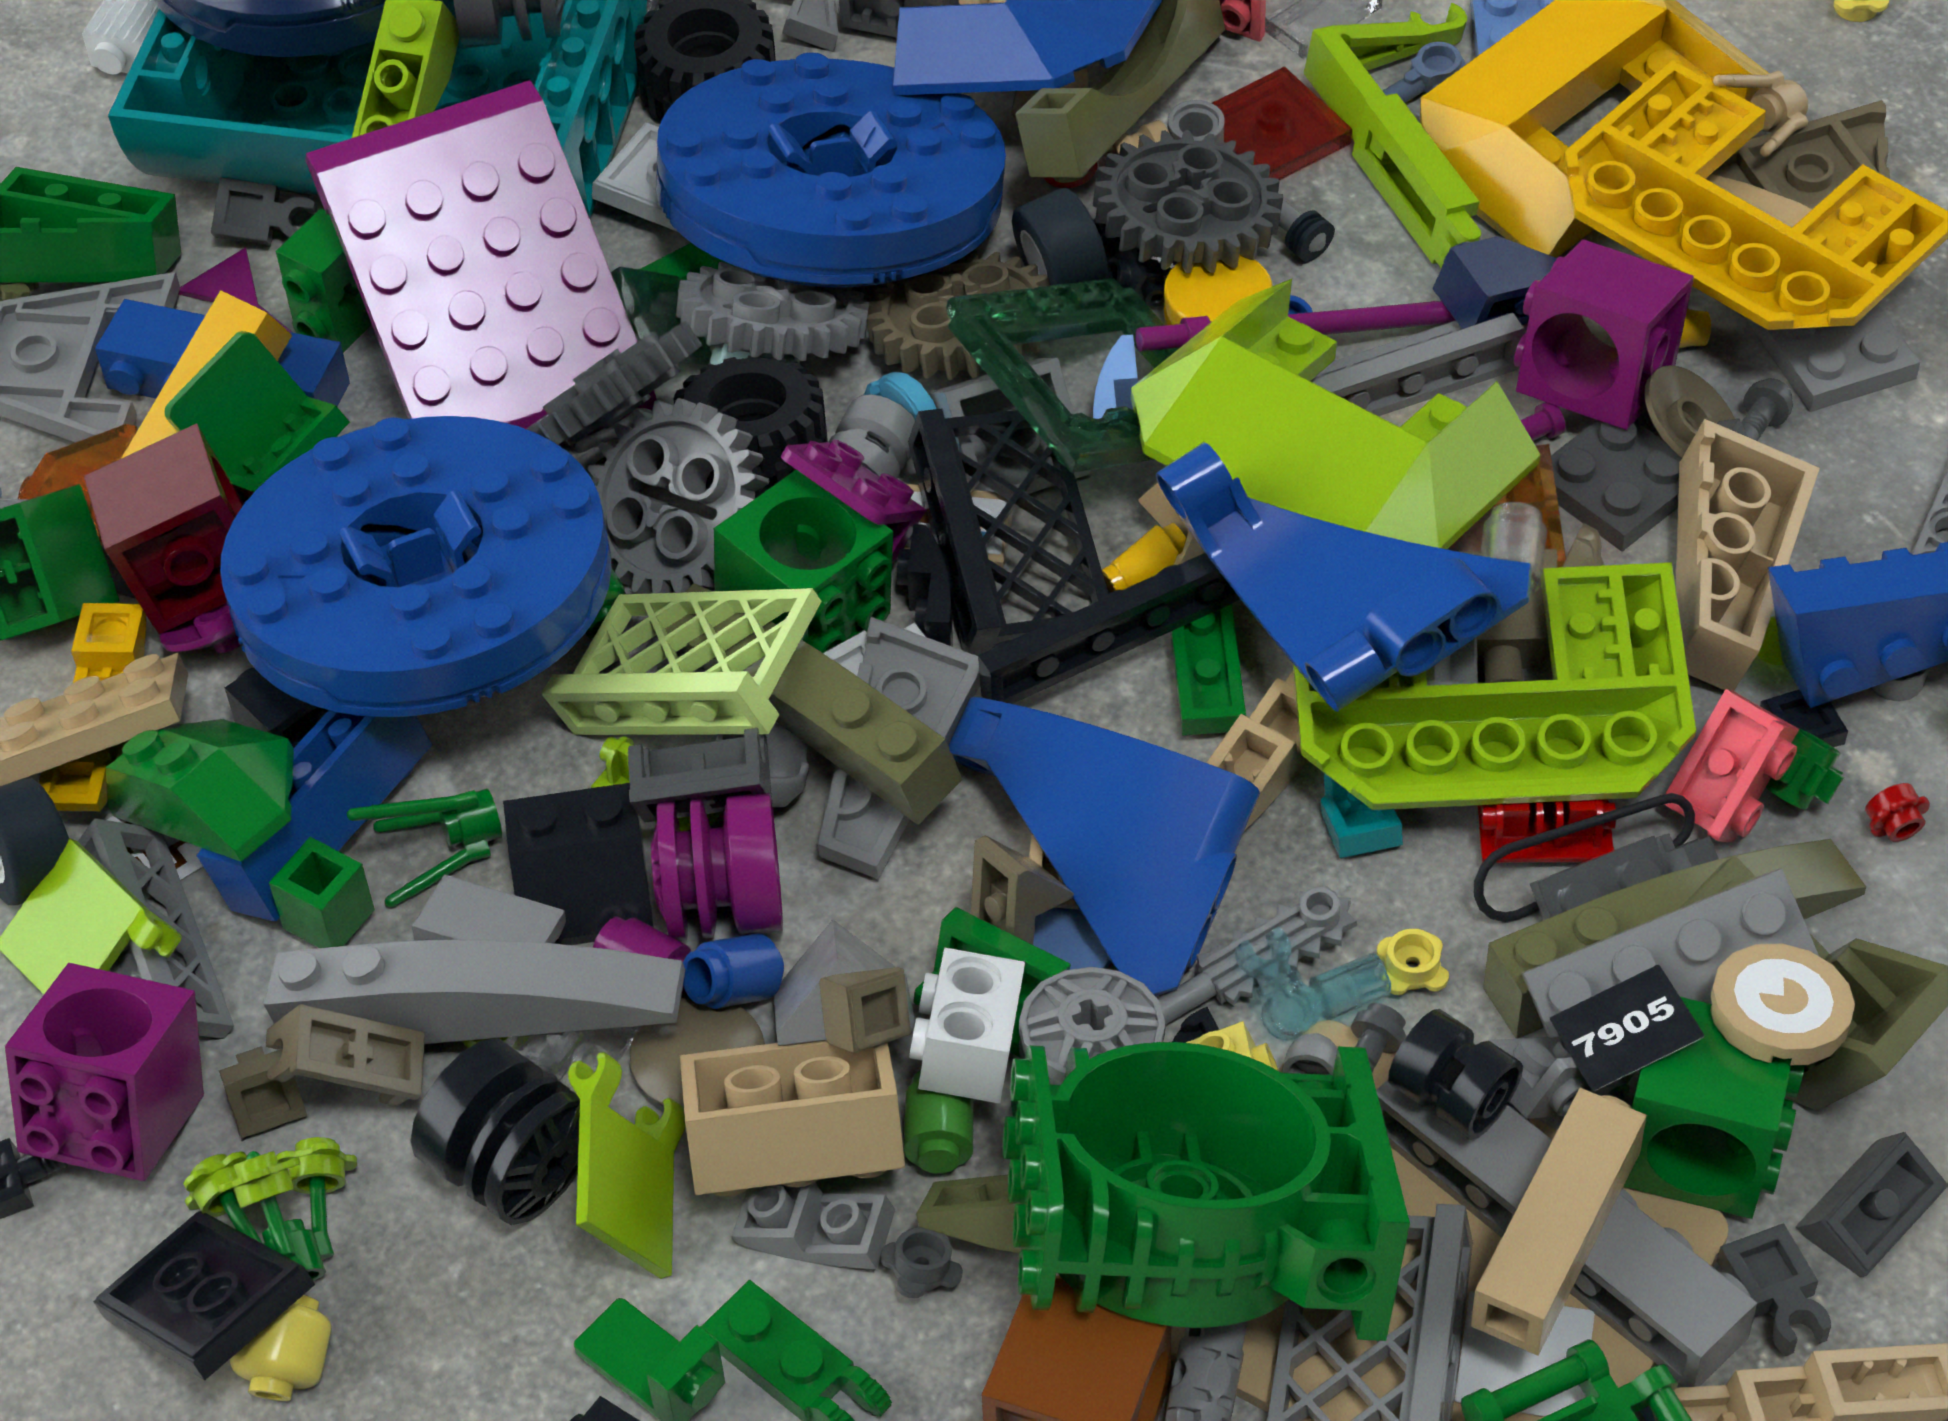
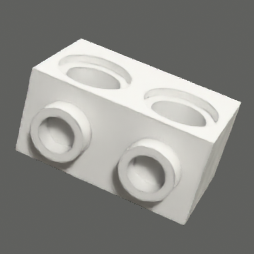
M944 947L939 975L926 972L922 989L919 1013L931 1015L930 1020L917 1017L909 1058L922 1061L918 1089L994 1103L1001 1102L1025 962Z

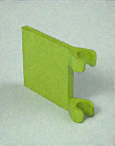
M69 838L54 868L30 893L0 936V951L45 994L68 962L109 971L130 940L142 949L148 951L155 949L161 956L169 958L180 943L182 936L172 926L151 912L78 841Z
M601 1052L597 1055L598 1066L594 1073L591 1067L582 1061L573 1062L568 1072L570 1085L580 1098L576 1225L662 1279L672 1275L674 1151L686 1127L684 1108L673 1099L666 1098L663 1101L664 1112L660 1119L654 1110L648 1106H643L636 1112L635 1124L609 1108L608 1106L621 1081L622 1068L618 1061L607 1053Z

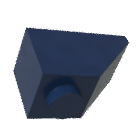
M1500 236L1474 242H1462L1451 247L1445 256L1433 290L1462 329L1510 313H1514L1521 325H1525L1529 321V316L1523 313L1526 294L1535 280L1541 281L1551 271L1557 258Z

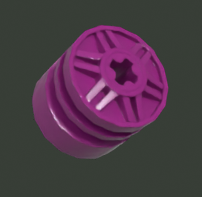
M771 793L727 797L724 825L717 828H710L702 800H691V830L680 831L675 802L658 803L657 822L653 840H651V863L656 905L659 907L666 922L668 936L678 941H687V910L698 909L703 939L714 938L718 907L731 906L735 925L740 935L782 932L781 885Z

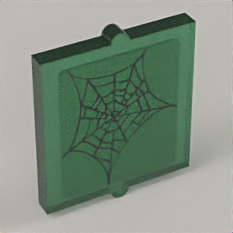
M621 266L611 272L627 308L625 311L626 315L632 320L640 340L653 331L656 332L658 337H661L677 325H680L681 318L676 317L680 284L678 276ZM705 336L697 337L702 346L681 362L708 365L712 351L707 344Z

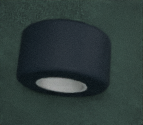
M1068 188L1058 189L1014 209L1012 215L1013 235L1024 266L1036 264L1038 266V274H1046L1048 276L1050 286H1055L1057 303L1095 288L1106 281L1108 274L1107 257L1101 237L1087 208L1075 193Z
M23 778L0 786V898L8 905H20L26 901L30 893L54 868L69 839L63 820L53 800L45 789L32 778Z

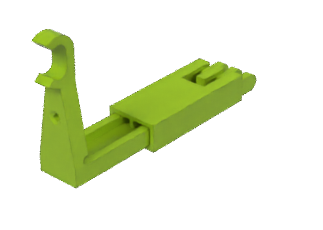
M1451 3L1446 22L1436 25L1424 22L1421 19V14L1411 11L1408 22L1332 25L1313 29L1304 75L1355 142L1352 156L1431 263H1438L1440 268H1442L1445 256L1451 247L1466 241L1474 242L1480 240L1481 230L1471 218V216L1477 214L1480 201L1397 93L1385 95L1368 70L1416 54L1424 45L1432 42L1458 44L1463 38L1467 22L1466 12L1460 6Z

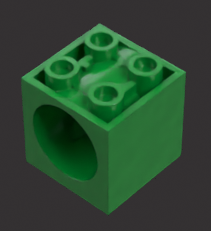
M798 470L786 476L713 528L715 591L813 588L822 602L801 640L822 653L863 631L867 632L871 617L885 622L890 614L893 531L886 525H878L868 520ZM784 612L771 622L776 625L787 618L789 612Z
M1680 997L1704 1033V1038L1639 1070L1631 1108L1646 1114L1647 1117L1640 1154L1623 1187L1753 1219L1760 1192L1774 1195L1783 1154L1774 1152L1773 1148L1787 1151L1796 1115V1110L1792 1109L1793 1101L1785 1099V1095L1797 1098L1805 1065H1790L1792 1058L1782 1059L1773 1056L1772 1062L1769 1063L1750 1057L1731 1045L1714 1025L1710 1011L1712 1004Z

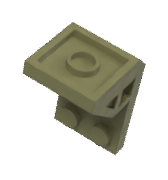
M1734 855L1722 863L1680 908L1754 879L1756 876ZM1810 934L1819 957L1831 963L1849 983L1855 1007L1846 1041L1830 1057L1805 1065L1797 1098L1786 1095L1785 1098L1819 1111L1886 1076L1948 1007L1947 965L1857 938L1829 954Z

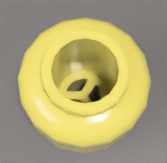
M303 1295L230 1358L233 1372L243 1379L250 1381L248 1393L269 1400L290 1401L293 1389L303 1390L319 1383L331 1336V1323L324 1314L318 1311L319 1301Z

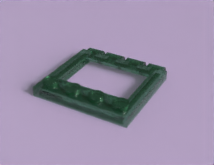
M1109 278L1083 281L1077 284L1066 283L1040 286L1034 289L1023 288L997 291L990 294L980 293L949 298L946 305L947 314L951 319L948 325L949 330L1053 451L1056 459L1070 473L1155 460L1143 454L1140 441V423L1137 413H1134L1127 406L1106 409L1103 417L1099 419L1088 417L1083 413L1071 414L1013 346L1122 331L1124 335L1133 334L1134 346L1137 349L1135 339L1137 328L1164 326V324L1132 288L1123 289L1115 279ZM1179 348L1143 351L1140 353L1155 369Z

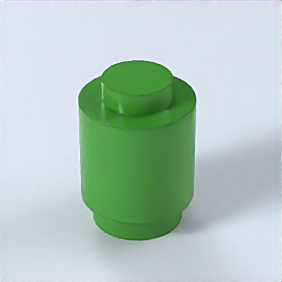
M920 1070L913 1076L912 1084L905 1092L904 1153L908 1160L927 1172L947 1173L966 1163L973 1155L974 1099L918 1089Z

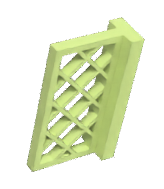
M813 588L619 594L573 674H552L541 694L574 735L744 734L745 729L758 728L759 734H769L780 715L769 701V698L822 601ZM784 612H789L785 620L768 631H764V625ZM736 613H745V615L719 632H715L713 627ZM687 614H696L695 617L667 634L665 628ZM632 616H649L623 633ZM753 632L755 633L756 639L728 657L726 656L725 651ZM705 633L707 637L705 641L678 658L677 651L688 645V642ZM657 635L658 641L630 658L629 652ZM765 657L754 677H751L748 671H743ZM666 658L668 659L669 664L656 673H645ZM713 658H717L718 663L705 672H693ZM620 660V666L607 674H599L600 671Z

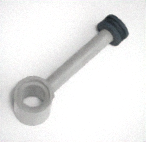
M1189 100L1179 103L1170 111L1167 129L1174 140H1181L1184 131L1190 130L1194 141L1202 142L1204 137L1210 133L1214 134V145L1221 147L1225 144L1224 115L1214 104L1203 100ZM1283 199L1279 226L1287 232L1285 236L1286 247L1304 262L1316 259L1330 245L1335 233L1334 226L1317 211L1310 210L1301 214Z

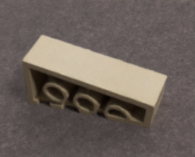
M1707 419L1703 420L1679 462L1676 595L1688 675L1723 690L1734 691L1760 651L1774 609L1768 567L1788 565L1820 468Z

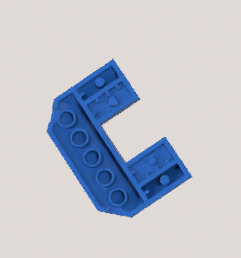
M1007 0L1005 3L900 7L893 80L895 95L1040 90L1041 88L1063 87L1076 81L1074 72L1085 69L1096 61H1100V65L1105 69L1126 61L1162 0Z

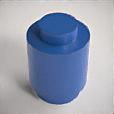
M759 933L704 942L695 951L690 952L683 961L686 969L683 986L692 1001L697 1004H705L713 1009L772 998L780 988L784 973L783 958L772 940Z

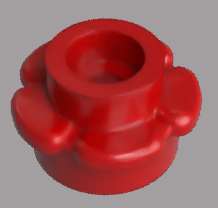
M1909 783L1896 784L1882 790L1865 807V811L1871 820L1869 824L1871 833L1875 837L1887 835L1892 842L1903 841L1914 836L1925 826L1926 821L1922 814L1929 810L1930 802L1925 796L1919 797L1913 786Z

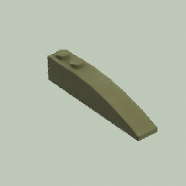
M694 583L685 592L713 591ZM736 613L713 627L715 632H719L745 615V613ZM687 614L665 628L667 634L695 617L696 614ZM770 621L763 626V629L766 632L776 626V624ZM753 632L725 651L726 656L728 657L756 639L755 633ZM705 633L688 642V645L679 651L685 654L707 639ZM800 640L769 698V701L780 714L776 722L919 825L963 780L946 739L854 673L813 646ZM715 657L701 667L708 670L716 665L718 660ZM765 657L743 671H748L751 677H754Z
M1831 839L1783 845L1735 855L1756 877L1782 868L1803 919L1865 895L1866 885ZM1733 856L1664 874L1609 893L1489 942L1483 989L1514 1037L1520 1038L1544 1028L1522 972L1679 909L1722 863Z

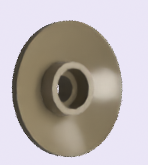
M1673 365L1663 366L1650 375L1646 382L1645 402L1650 418L1660 438L1681 458L1704 419L1716 424L1718 421L1735 419L1730 408L1718 392L1703 378L1688 369Z

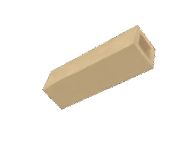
M1579 1088L1475 1289L1471 1327L1539 1356L1640 1154L1646 1114L1632 1109L1630 1105L1619 1098L1609 1095L1600 1096Z

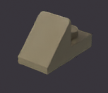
M984 835L976 839L974 843L971 914L1033 945L1035 917L1070 900L1074 893L1032 859Z

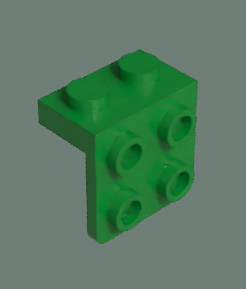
M246 331L237 332L166 405L164 411L166 419L177 432L196 423L198 424L239 496L246 501L274 473L292 460L313 449L319 441L330 437H337L350 423L336 405L308 397L258 337Z

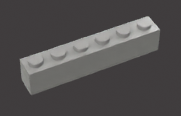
M1387 1080L1376 1091L1391 1148L1461 1205H1465L1467 1210L1500 1237H1503L1552 1139L1530 1123L1529 1119H1525L1516 1107L1509 1102L1506 1109L1490 1129L1479 1138L1471 1140L1437 1116L1436 1103L1422 1107L1393 1088ZM1623 1188L1570 1294L1587 1308L1594 1311L1597 1316L1657 1365L1665 1364L1673 1377L1684 1387L1701 1386L1749 1339L1757 1302L1750 1297L1745 1286L1737 1278L1729 1273L1718 1272L1694 1253L1689 1242L1679 1232L1671 1228L1661 1227L1641 1211L1632 1196Z

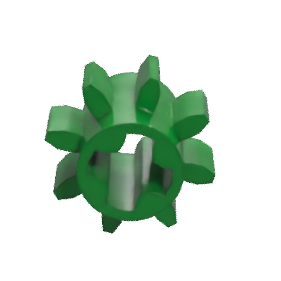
M1799 729L1792 741V744L1797 746V752L1791 765L1779 780L1776 781L1771 778L1766 788L1784 801L1800 809L1807 810L1814 796L1829 804L1844 777L1842 776V771L1833 767L1841 753L1822 739Z

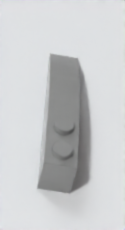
M479 939L394 941L277 952L263 1005L274 1024L299 1004L422 1031L424 1032V1044L676 1023L686 969L680 960L611 949L543 942Z

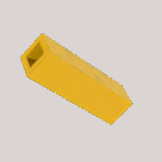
M220 290L121 458L177 433L176 429L165 417L166 405L237 332L246 331L255 334L277 361L291 339L292 334L267 312Z

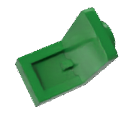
M623 1298L616 1299L574 1341L575 1352L580 1358L661 1421H689L713 1399L717 1391L725 1384L718 1340L696 1325L681 1341H678Z

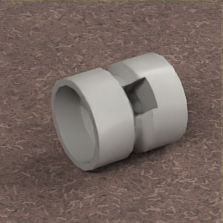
M873 394L861 395L851 402L838 424L836 434L831 436L828 442L831 443L833 439H836L859 451L865 458L861 465L880 477L882 473H886L898 478L900 470L904 468L911 456L908 439L915 419L904 407L886 397Z

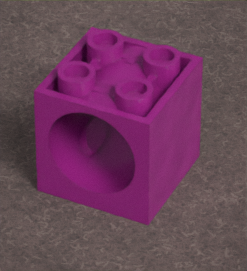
M1582 239L1565 257H1558L1551 271L1541 281L1535 280L1526 294L1523 313L1529 316L1527 332L1521 337L1514 355V366L1520 368L1516 392L1627 430L1647 408L1645 385L1649 376L1663 366L1676 365L1694 276ZM1582 316L1588 317L1602 326L1612 338L1616 348L1599 340L1589 330Z
M68 962L5 1045L17 1151L20 1153L145 1182L204 1096L195 990Z

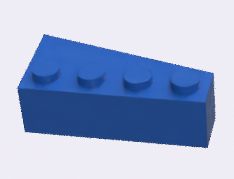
M1948 542L1940 543L1936 551L1932 553L1913 555L1907 548L1883 551L1881 560L1850 564L1845 556L1820 560L1819 569L1794 572L1790 564L1768 567L1782 661L1810 708L1948 662Z

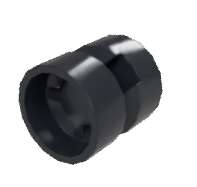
M1434 1009L1420 1019L1400 1045L1389 1069L1388 1082L1393 1088L1422 1107L1436 1103L1437 1116L1472 1140L1479 1138L1487 1132L1506 1109L1521 1080L1523 1065L1521 1061L1490 1041H1483L1475 1045L1474 1033L1469 1027L1443 1010Z

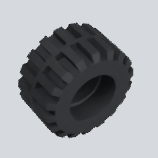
M665 0L658 4L659 10H650L643 17L644 24L638 25L635 31L636 41H634L641 98L644 106L649 107L650 115L657 121L662 120L667 110L679 97L701 82L719 74L742 68V64L749 60L776 61L772 24H769V17L765 11L757 10L756 3L751 0Z
M748 355V358L736 359V357L724 359L723 363L717 365L709 364L700 369L699 375H690L683 382V388L677 390L673 397L674 404L677 398H681L696 405L700 402L717 408L718 413L734 417L737 420L735 429L752 435L753 438L745 450L748 449L760 453L764 458L752 470V473L769 478L768 485L755 491V498L796 470L781 458L787 445L808 444L810 441L818 443L828 442L823 390L819 388V381L813 374H806L805 367L797 363L786 364V359L777 360L774 357L766 359L762 358L761 355L754 358ZM714 470L710 472L707 478L706 489H709L713 482Z

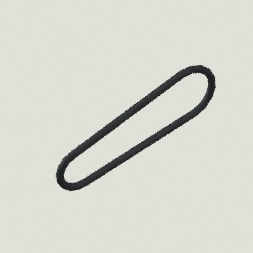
M1674 793L1663 794L1506 844L1492 852L1480 865L1474 880V898L1478 908L1490 919L1502 922L1519 920L1540 911L1537 902L1509 912L1494 910L1487 904L1484 897V881L1486 876L1499 859L1510 853L1668 803L1678 804L1685 814V824L1682 831L1672 840L1674 846L1677 847L1686 842L1694 828L1695 812L1692 804L1682 795Z

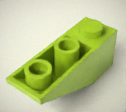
M435 0L385 1L352 138L434 112L449 82L460 38L457 20L443 2Z

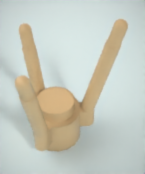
M1779 70L1767 75L1728 74L1716 75L1713 78V83L1716 86L1762 88L1753 95L1751 103L1766 110L1764 128L1762 130L1775 132L1760 148V154L1764 157L1769 156L1792 133L1808 125L1806 117L1808 99L1805 91L1793 80H1784V75Z

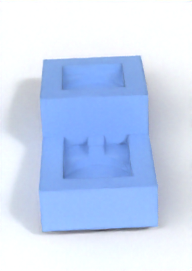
M1133 334L1120 336L1108 354L1098 378L1093 406L1096 467L1120 465L1118 420L1138 419L1137 413L1133 411L1130 398L1131 387L1138 382Z

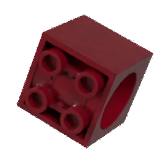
M197 423L84 476L104 549L158 634L227 603L220 572L221 553L230 526L244 505V502Z

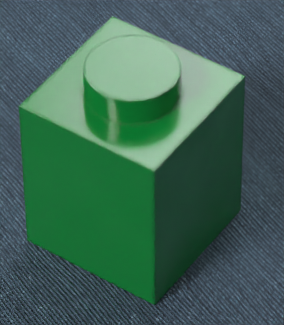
M311 836L269 882L282 928L318 948L344 946L375 910L363 864Z

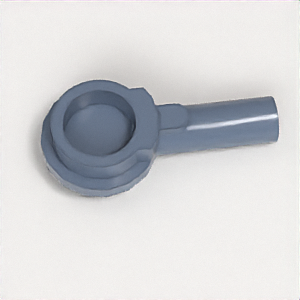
M1446 42L1426 44L1418 51L1417 56L1411 59V70L1405 73L1404 78L1384 89L1383 92L1385 95L1397 93L1403 102L1406 103L1422 92H1429L1466 65L1465 60L1462 58L1459 50L1452 44Z

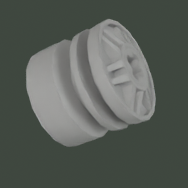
M1097 967L1064 970L1040 982L1025 999L1019 1019L1020 1058L1025 1059L1028 1045L1044 1046L1050 1084L1061 1085L1065 1079L1067 1059L1071 1047L1087 1048L1090 1059L1106 1051L1128 1045L1163 1042L1166 1022L1160 1001L1144 983L1120 971Z

